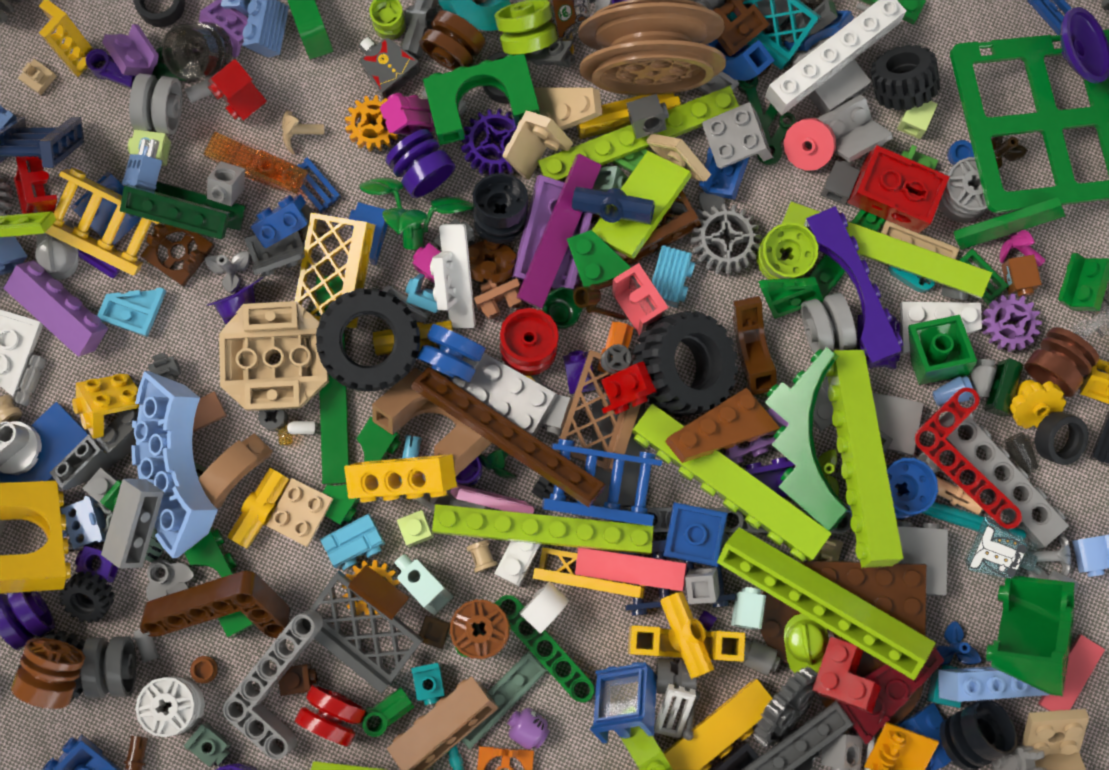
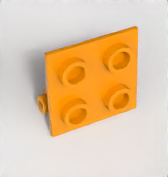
M886 722L864 767L871 770H925L939 741Z

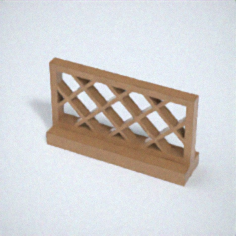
M589 350L559 439L566 440L567 436L576 433L582 448L588 449V447L601 442L605 452L625 455L641 404L633 407L629 403L630 409L619 413L616 420L613 416V411L607 412L606 415L596 420L594 419L588 405L601 399L604 407L609 406L605 399L607 394L603 395L597 380L613 374L606 372L595 377L590 366L593 358L600 361L602 354ZM587 375H589L591 380L585 382ZM593 383L599 397L586 402L582 394L583 387ZM580 399L582 405L577 407ZM584 407L591 422L578 428L573 416L575 411ZM609 417L614 427L612 433L603 437L596 422ZM570 425H572L574 430L568 433ZM593 425L599 439L586 445L580 430ZM610 437L609 442H608V445H607L606 442H605V439H607V438ZM571 452L570 457L586 462L587 454L585 456L580 453ZM603 457L602 461L597 460L596 466L612 473L614 459Z

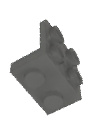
M299 231L292 233L267 248L262 246L255 234L244 238L254 262L253 272L255 275L261 274L262 277L277 272L276 268L286 265L287 268L302 263L301 259L305 257V246Z

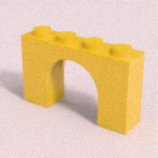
M56 481L0 483V520L21 519L31 521L42 528L48 540L42 548L32 553L0 555V594L63 590L66 579L71 577L70 562H65V554H68V538H63L62 531L66 530L65 514H60V507L64 505L63 491H58V483Z
M634 625L629 627L628 654L683 658L681 652L675 650L669 641L668 632L670 629ZM705 631L706 638L703 642L710 660L744 662L745 633Z

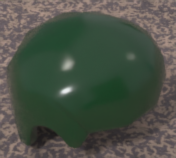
M560 287L548 294L542 311L551 316L557 325V329L565 330L576 324L583 308L577 307L573 300L574 290L571 288Z

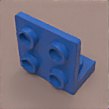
M108 171L96 182L120 195L123 194L124 186ZM89 190L71 206L73 211L81 218L93 194ZM105 198L102 199L90 225L102 238L117 207V204ZM126 213L112 244L115 245L141 220V217Z

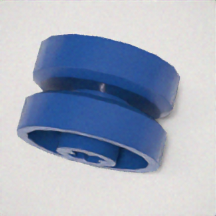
M432 324L427 337L429 341L441 347L436 349L432 346L424 345L417 359L431 365L432 369L451 378L457 377L470 383L476 370L472 365L462 361L464 357L475 362L480 361L486 348L451 330Z

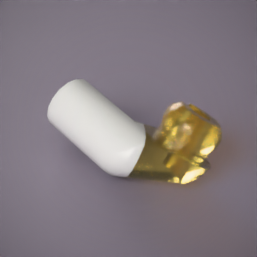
M290 422L278 431V443L282 446H288L293 443L292 436L297 434H314L315 422Z

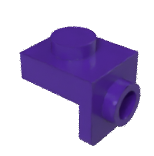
M576 350L563 356L570 394L575 393L588 352ZM587 375L585 382L591 380L589 375ZM590 383L583 387L582 392L596 389L593 383Z

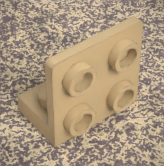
M526 110L510 142L506 145L503 158L523 178L530 180L538 165V160L541 159L547 147L554 151H557L559 148L569 152L573 142L551 118Z

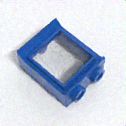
M634 662L627 666H612L604 670L595 671L597 683L593 726L590 728L593 734L602 743H608L610 730H614L621 738H629L631 727L640 726L648 736H654L657 675L646 662Z

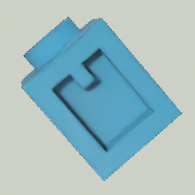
M420 273L414 279L411 278L406 287V293L409 294L406 302L437 313L439 310L437 309V301L433 298V290L428 288L421 289L425 275Z

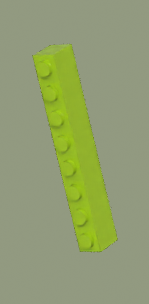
M834 350L839 357L826 374L829 384L828 399L832 401V422L837 429V449L841 453L843 462L841 473L843 478L846 479V501L851 507V528L855 532L857 541L855 548L856 556L860 559L861 568L894 566L904 558L865 351Z
M653 403L650 405L632 430V434L635 435L634 440L644 448L648 446L657 451L656 456L668 465L670 462L679 467L678 472L686 479L691 481L694 478L702 484L700 488L708 495L713 497L716 494L724 500L722 504L730 511L736 513L738 510L746 516L744 520L756 529L761 527L769 533L767 537L779 546L782 543L791 549L789 553L799 561H812L832 534L830 531L718 450L710 455L682 463L665 441L670 435L684 426Z
M740 527L726 542L717 561L718 564L912 680H915L936 643Z

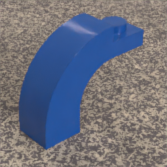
M717 39L706 44L724 54L726 66L722 72L735 80H750L775 61L760 40L751 45L743 46L730 57Z

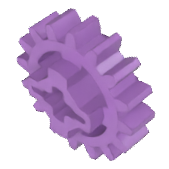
M1015 294L1009 295L1007 299L1004 295H1001L997 298L998 302L993 300L988 304L991 309L987 308L983 312L988 318L982 320V325L987 326L988 329L983 334H990L992 336L989 340L990 344L995 341L998 342L997 349L1001 350L1004 346H1007L1008 352L1015 350V347L1020 351L1025 348V344L1031 345L1034 342L1032 337L1040 334L1035 329L1042 324V321L1035 320V317L1040 312L1031 310L1034 305L1033 302L1029 304L1024 303L1025 296L1016 300ZM999 310V320L997 323H995V317ZM1018 320H1019V322L1016 323L1015 326H1014V324L1003 325V324H1005L1007 321H1009V322L1014 321V322H1015V321H1018ZM1025 323H1027V331H1026V333H1025V331H1024Z

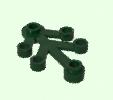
M757 76L752 78L753 82L750 84L738 80L739 85L737 88L740 92L747 95L748 102H751L755 108L768 145L774 151V154H772L773 158L763 162L758 154L757 158L765 165H774L781 159L782 148L780 143L786 132L795 123V116L789 112L781 115L779 120L780 126L771 138L768 128L778 113L777 109L770 104L765 114H763L756 91L758 85ZM789 118L792 123L790 125L784 124L783 119Z

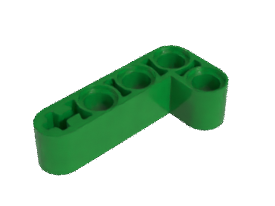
M287 0L309 60L334 52L315 0Z

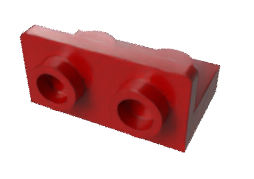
M644 361L601 380L611 405L602 408L603 414L612 410L615 415L630 409L629 403L633 407L648 401L647 395L656 392Z

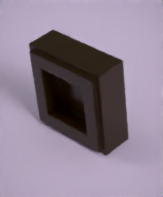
M425 615L419 636L424 639L422 643L443 650L450 631V623Z

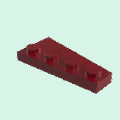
M935 646L915 680H912L886 663L863 677L876 682L881 687L872 714L838 702L866 745L884 727L885 723L890 720L895 712L909 700V697L942 664L944 659Z

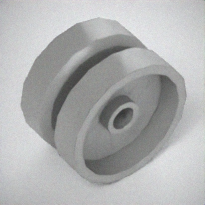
M139 73L132 84L129 102V116L133 129L151 131L155 128L157 133L173 135L177 131L182 113V87L179 79L162 76L157 80L154 75Z
M838 292L825 296L823 304L818 299L808 300L801 304L804 331L813 354L819 349L824 350L826 347L834 351V347L837 350H851L856 347L857 339L853 317L848 303L841 293Z

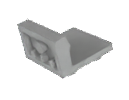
M862 95L817 118L831 127L836 137L835 152L848 162L860 159L876 145L882 147L886 142L893 139L892 132L872 120L867 100Z
M751 102L702 123L715 163L719 169L757 154L763 162L773 158L760 119Z

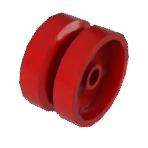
M525 308L513 312L505 319L500 331V353L505 365L525 376L538 375L550 368L556 358L559 339L557 325L551 316L542 310Z
M312 684L306 699L308 703L319 710L301 707L294 721L318 736L350 747L356 733L352 727L342 721L360 724L367 710L338 692Z

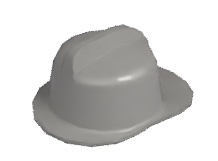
M63 218L64 224L74 229L73 224ZM46 233L37 234L35 254L37 263L54 279L62 280L74 274L79 262L78 249Z

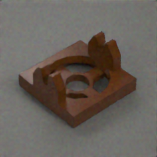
M161 223L154 226V233L147 235L146 242L149 245L140 257L184 287L215 246L198 233L164 224V226ZM175 232L186 234L181 241L173 243L165 238L167 235ZM194 240L197 249L191 251L189 255L188 246ZM160 244L168 249L169 257L164 263L160 261L158 255ZM177 245H182L185 247L184 256L179 259L173 258L171 254L172 249ZM176 262H183V269L172 270L171 268Z

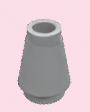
M977 359V363L971 372L972 387L979 397H989L997 371L995 360Z

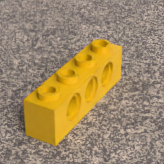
M453 454L366 461L344 466L349 499L360 498V502L375 501L378 496H383V501L395 500L400 498L399 495L405 494L407 499L423 497V493H430V497H440L447 495V490L457 487Z

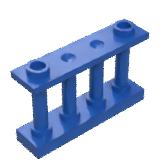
M559 439L558 444H551L552 449L560 450L559 454L570 460L571 452L587 454L585 471L594 477L598 456L613 458L614 461L608 500L604 502V507L596 506L592 503L588 508L578 500L577 503L566 501L565 491L554 485V491L550 493V498L543 497L542 509L653 526L654 515L647 514L648 508H645L651 466H662V460L655 459L656 454L640 452L639 457L586 449L574 447L575 441ZM625 461L641 463L635 504L631 506V511L621 510V504H618Z

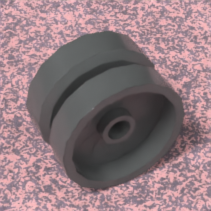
M130 636L113 637L110 642H108L106 637L88 638L82 650L85 660L81 668L82 687L88 699L105 698L108 693L113 698L130 697L136 681V651L132 638Z

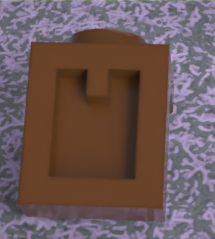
M311 663L291 666L279 681L280 696L308 692L312 684H318L316 668H312Z

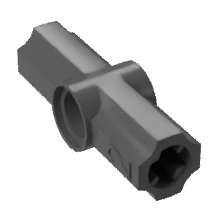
M415 0L414 5L409 6L405 12L407 29L401 48L414 58L422 57L424 50L420 47L419 41L428 29H433L431 23L438 13L436 10L438 0Z

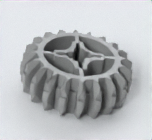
M722 204L720 212L716 206H712L711 214L704 211L702 213L704 220L699 219L702 227H696L692 231V234L697 237L691 238L690 243L699 245L693 248V254H702L697 261L701 263L706 259L708 261L705 267L707 270L712 265H715L716 274H719L721 267H724L726 275L730 274L731 267H733L736 273L741 271V265L747 268L750 265L748 259L755 260L757 255L754 251H757L760 247L756 242L761 239V234L754 233L759 229V225H750L754 217L751 215L746 219L744 217L745 209H742L740 214L735 212L737 209L736 205H732L730 211H727L726 204ZM720 220V231L712 233L711 236H705L706 229ZM730 222L738 225L744 234L733 230ZM724 231L727 239H731L728 247L725 244V240L721 239ZM746 242L744 252L731 258L732 247ZM707 244H709V247L718 248L721 252V257L715 255L708 248Z

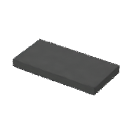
M601 399L592 403V415L595 420L607 414H603L602 408L604 406ZM606 399L608 405H611L609 399ZM645 402L640 406L634 427L645 413ZM609 417L596 422L603 437L612 433L614 426ZM593 425L591 443L599 439ZM631 433L625 455L639 457V453L645 452V448L634 440L635 435ZM610 437L607 438V439H605V442H606L607 445H608V442H609ZM601 442L591 446L593 450L605 451ZM598 456L597 460L602 461L603 457ZM624 462L618 504H621L620 507H631L635 504L641 463ZM597 466L595 478L606 485L603 492L593 502V505L604 506V502L608 500L612 473L604 471Z

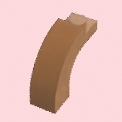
M255 433L242 442L238 440L200 476L199 482L202 489L217 509L222 507L230 491L246 474L271 456L273 451Z

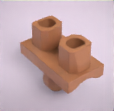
M517 278L505 283L506 281L492 283V279H487V283L479 286L483 294L474 298L478 311L482 310L488 320L501 314L496 303L503 299L506 300L510 309L523 304L522 300L516 298L520 290Z

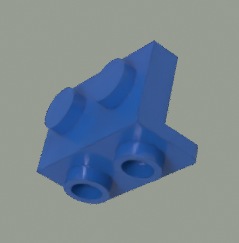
M709 147L705 168L711 175L706 181H699V186L705 193L735 200L750 157L719 169Z
M301 194L294 198L289 195L278 202L279 206L271 210L268 207L256 215L258 219L250 227L264 248L275 244L308 224L307 219L301 212V209L306 204Z
M934 703L926 705L911 718L903 720L897 725L898 727L939 741L925 770H937L945 767L952 761L941 743L939 732L940 724L944 719Z

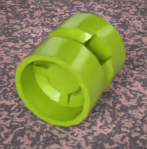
M373 0L369 8V14L376 34L382 39L389 38L390 40H395L399 38L406 28L405 16L399 0Z

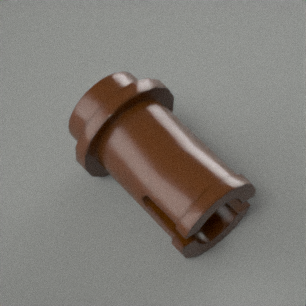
M130 736L127 761L123 762L126 764L125 769L142 770L143 766H146V763L143 762L148 738Z

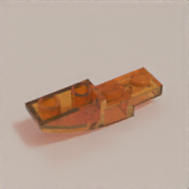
M214 132L203 153L206 158L217 163L222 161L244 168L245 177L294 195H298L308 174V171L263 150L259 152L217 132Z

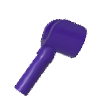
M704 611L698 620L702 623L705 630L710 631L717 618Z

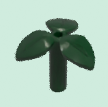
M501 448L490 453L487 458L482 454L478 456L482 465L487 470L493 469L495 475L510 479L517 476L504 470L505 459L509 454Z

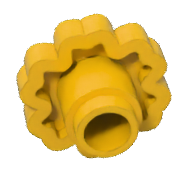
M1034 380L1022 382L1017 387V396L1012 399V404L1010 405V410L1016 424L1024 429H1028L1033 425L1038 428L1039 423L1045 416L1053 412H1063L1066 405L1063 391L1057 384L1051 381L1043 385Z

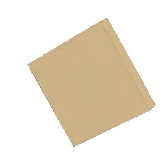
M651 134L647 138L648 145L658 156L689 170L692 174L690 179L706 181L710 177V172L682 139Z

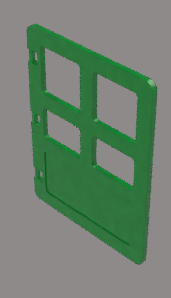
M1109 29L1103 30L1109 44ZM1061 35L958 43L950 50V59L986 206L994 213L1020 210L1056 197L1060 198L1062 205L1109 200V180L1077 183L1075 181L1063 136V129L1095 127L1109 175V77L1100 83H1091L1084 80L1090 107L1059 110L1054 101L1044 57L1063 56L1062 49H1054L1053 42H1060ZM991 48L992 55L981 56L980 49ZM1022 60L1025 64L1036 113L987 117L984 113L973 64ZM1034 132L1041 133L1055 186L1005 191L1002 186L991 137Z

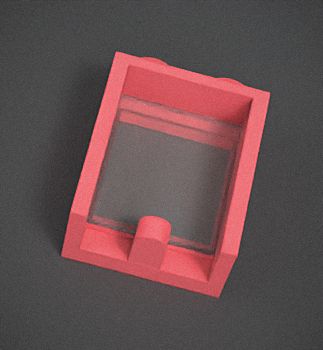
M639 263L613 279L612 295L640 336L642 332L646 331V327L661 318L662 313L669 307Z

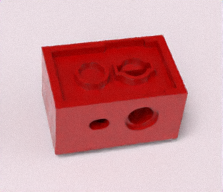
M876 145L865 157L847 203L919 234L932 223L950 176Z

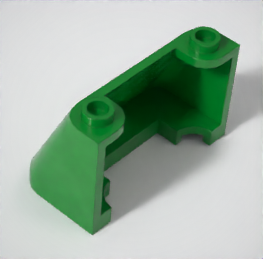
M1006 575L1005 585H1000L998 591V601L1003 602L997 640L994 639L993 645L988 644L986 661L991 662L992 668L1049 695L1063 697L1074 622L1075 583L1022 576L1010 577Z

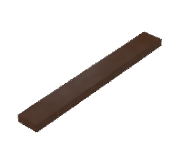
M428 367L412 382L411 389L588 508L603 492L606 484L432 368Z

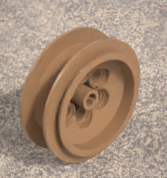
M627 0L614 3L598 10L579 26V39L588 47L598 50L581 61L579 66L580 74L584 79L592 82L600 89L625 95H664L700 87L721 73L726 66L724 54L716 48L706 45L721 36L724 31V20L716 12L690 0Z

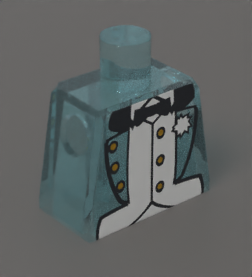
M985 516L965 563L971 571L1012 579L1018 567L1033 571L1037 563V556L1025 552L1028 544L1022 536L1010 529L1003 528L996 521Z

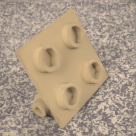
M291 478L266 526L308 547L333 498Z

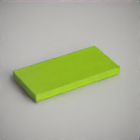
M647 151L621 190L627 196L654 200L655 209L651 224L624 219L610 223L600 218L592 231L609 247L634 259L691 178V172Z

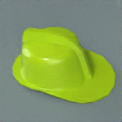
M802 613L795 615L788 621L784 629V642L789 667L794 673L800 672L802 668L807 666L818 673L829 643L827 628Z

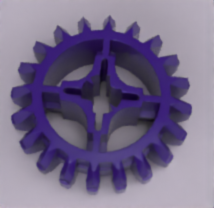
M500 108L497 110V114H493L492 110L488 109V115L485 117L479 112V120L471 118L469 120L471 127H464L466 135H464L465 139L461 140L464 143L461 146L462 153H467L464 156L465 161L471 162L473 170L480 167V175L485 174L487 170L489 175L495 174V172L504 173V170L513 174V167L503 158L506 145L510 142L517 129L514 119H512V112L509 111L503 116L502 109ZM493 127H503L505 130L497 131ZM484 131L486 135L485 140L480 142V146L475 148L477 137ZM491 136L493 140L500 143V149L494 143H491ZM492 155L496 156L499 160H490L484 157Z

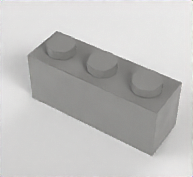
M146 479L122 480L101 553L103 557L119 569L143 567L164 491Z

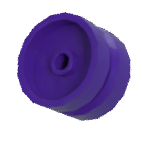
M37 591L7 593V595L0 594V636L13 649L19 651L25 647L28 640L33 639V634L41 637L55 628L53 616Z

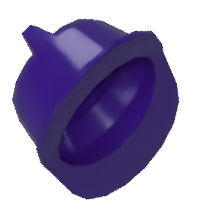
M264 277L257 279L236 293L211 302L206 306L214 305L224 323L227 324L237 314L236 312L243 304L256 303L253 285Z

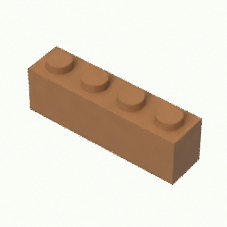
M471 676L469 679L461 681L457 685L456 690L449 696L440 699L435 704V708L428 714L419 717L408 731L395 737L392 744L386 749L400 770H427L499 707L483 685Z

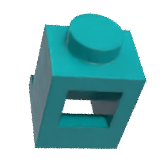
M440 663L411 668L417 701L424 700V705L434 704L440 700V696L446 695ZM427 679L433 681V688L431 690L424 688L423 684Z

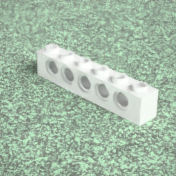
M878 0L772 82L768 87L765 97L783 115L899 25L906 10L897 0Z

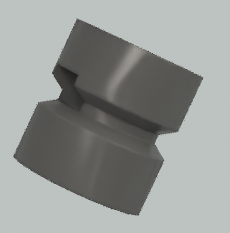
M657 658L656 694H665L668 684H673L676 689H679V686L685 687V691L690 689L696 690L697 677L691 679L683 659L675 663L670 658Z

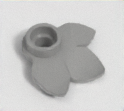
M165 559L153 561L147 570V576L150 581L146 589L148 600L151 601L188 589L189 587L186 582L195 576L191 568L181 562L171 564ZM160 568L165 570L164 577L159 576L158 571Z

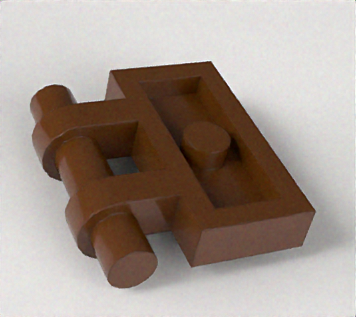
M725 0L723 6L712 10L724 20V31L717 38V41L729 57L770 25L755 4L746 9L743 4L745 0ZM734 12L737 18L730 22L726 16Z

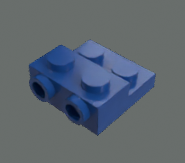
M83 734L77 739L71 737L63 746L62 751L64 753L58 760L55 758L50 759L42 769L121 770L103 755V751Z

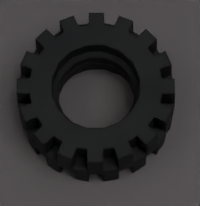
M83 571L78 572V574L75 573L66 583L64 589L61 590L59 596L62 599L60 601L61 606H65V612H70L72 618L78 617L81 622L86 620L87 623H92L102 619L113 604L115 596L114 592H111L112 586L106 584L108 581L105 578L101 580L99 578L100 575H92L89 571L85 574Z

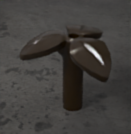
M1003 136L991 137L998 170L1002 167V156L1011 162L1022 158L1028 152L1027 148L1018 144L1016 137H1010L1004 143H1002Z

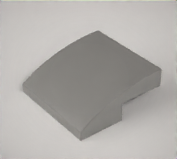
M872 393L879 430L893 439L887 450L908 456L914 455L916 445L914 436L919 429L924 403Z

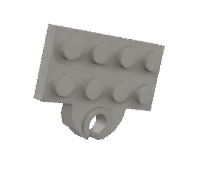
M483 353L481 360L476 362L463 357L462 361L472 365L476 370L471 382H466L457 377H448V380L535 437L558 394Z

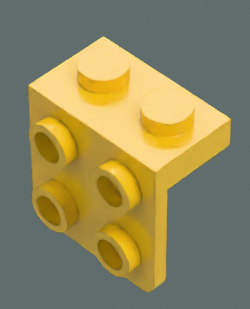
M115 374L109 377L77 382L76 398L72 399L74 412L81 416L83 428L88 429L93 439L104 437V415L139 408V404H135L138 388L128 374Z

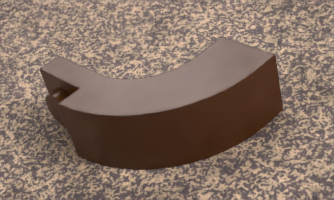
M760 296L733 301L734 316L732 318L734 333L746 383L752 395L769 392L777 384V374L766 342L762 301Z

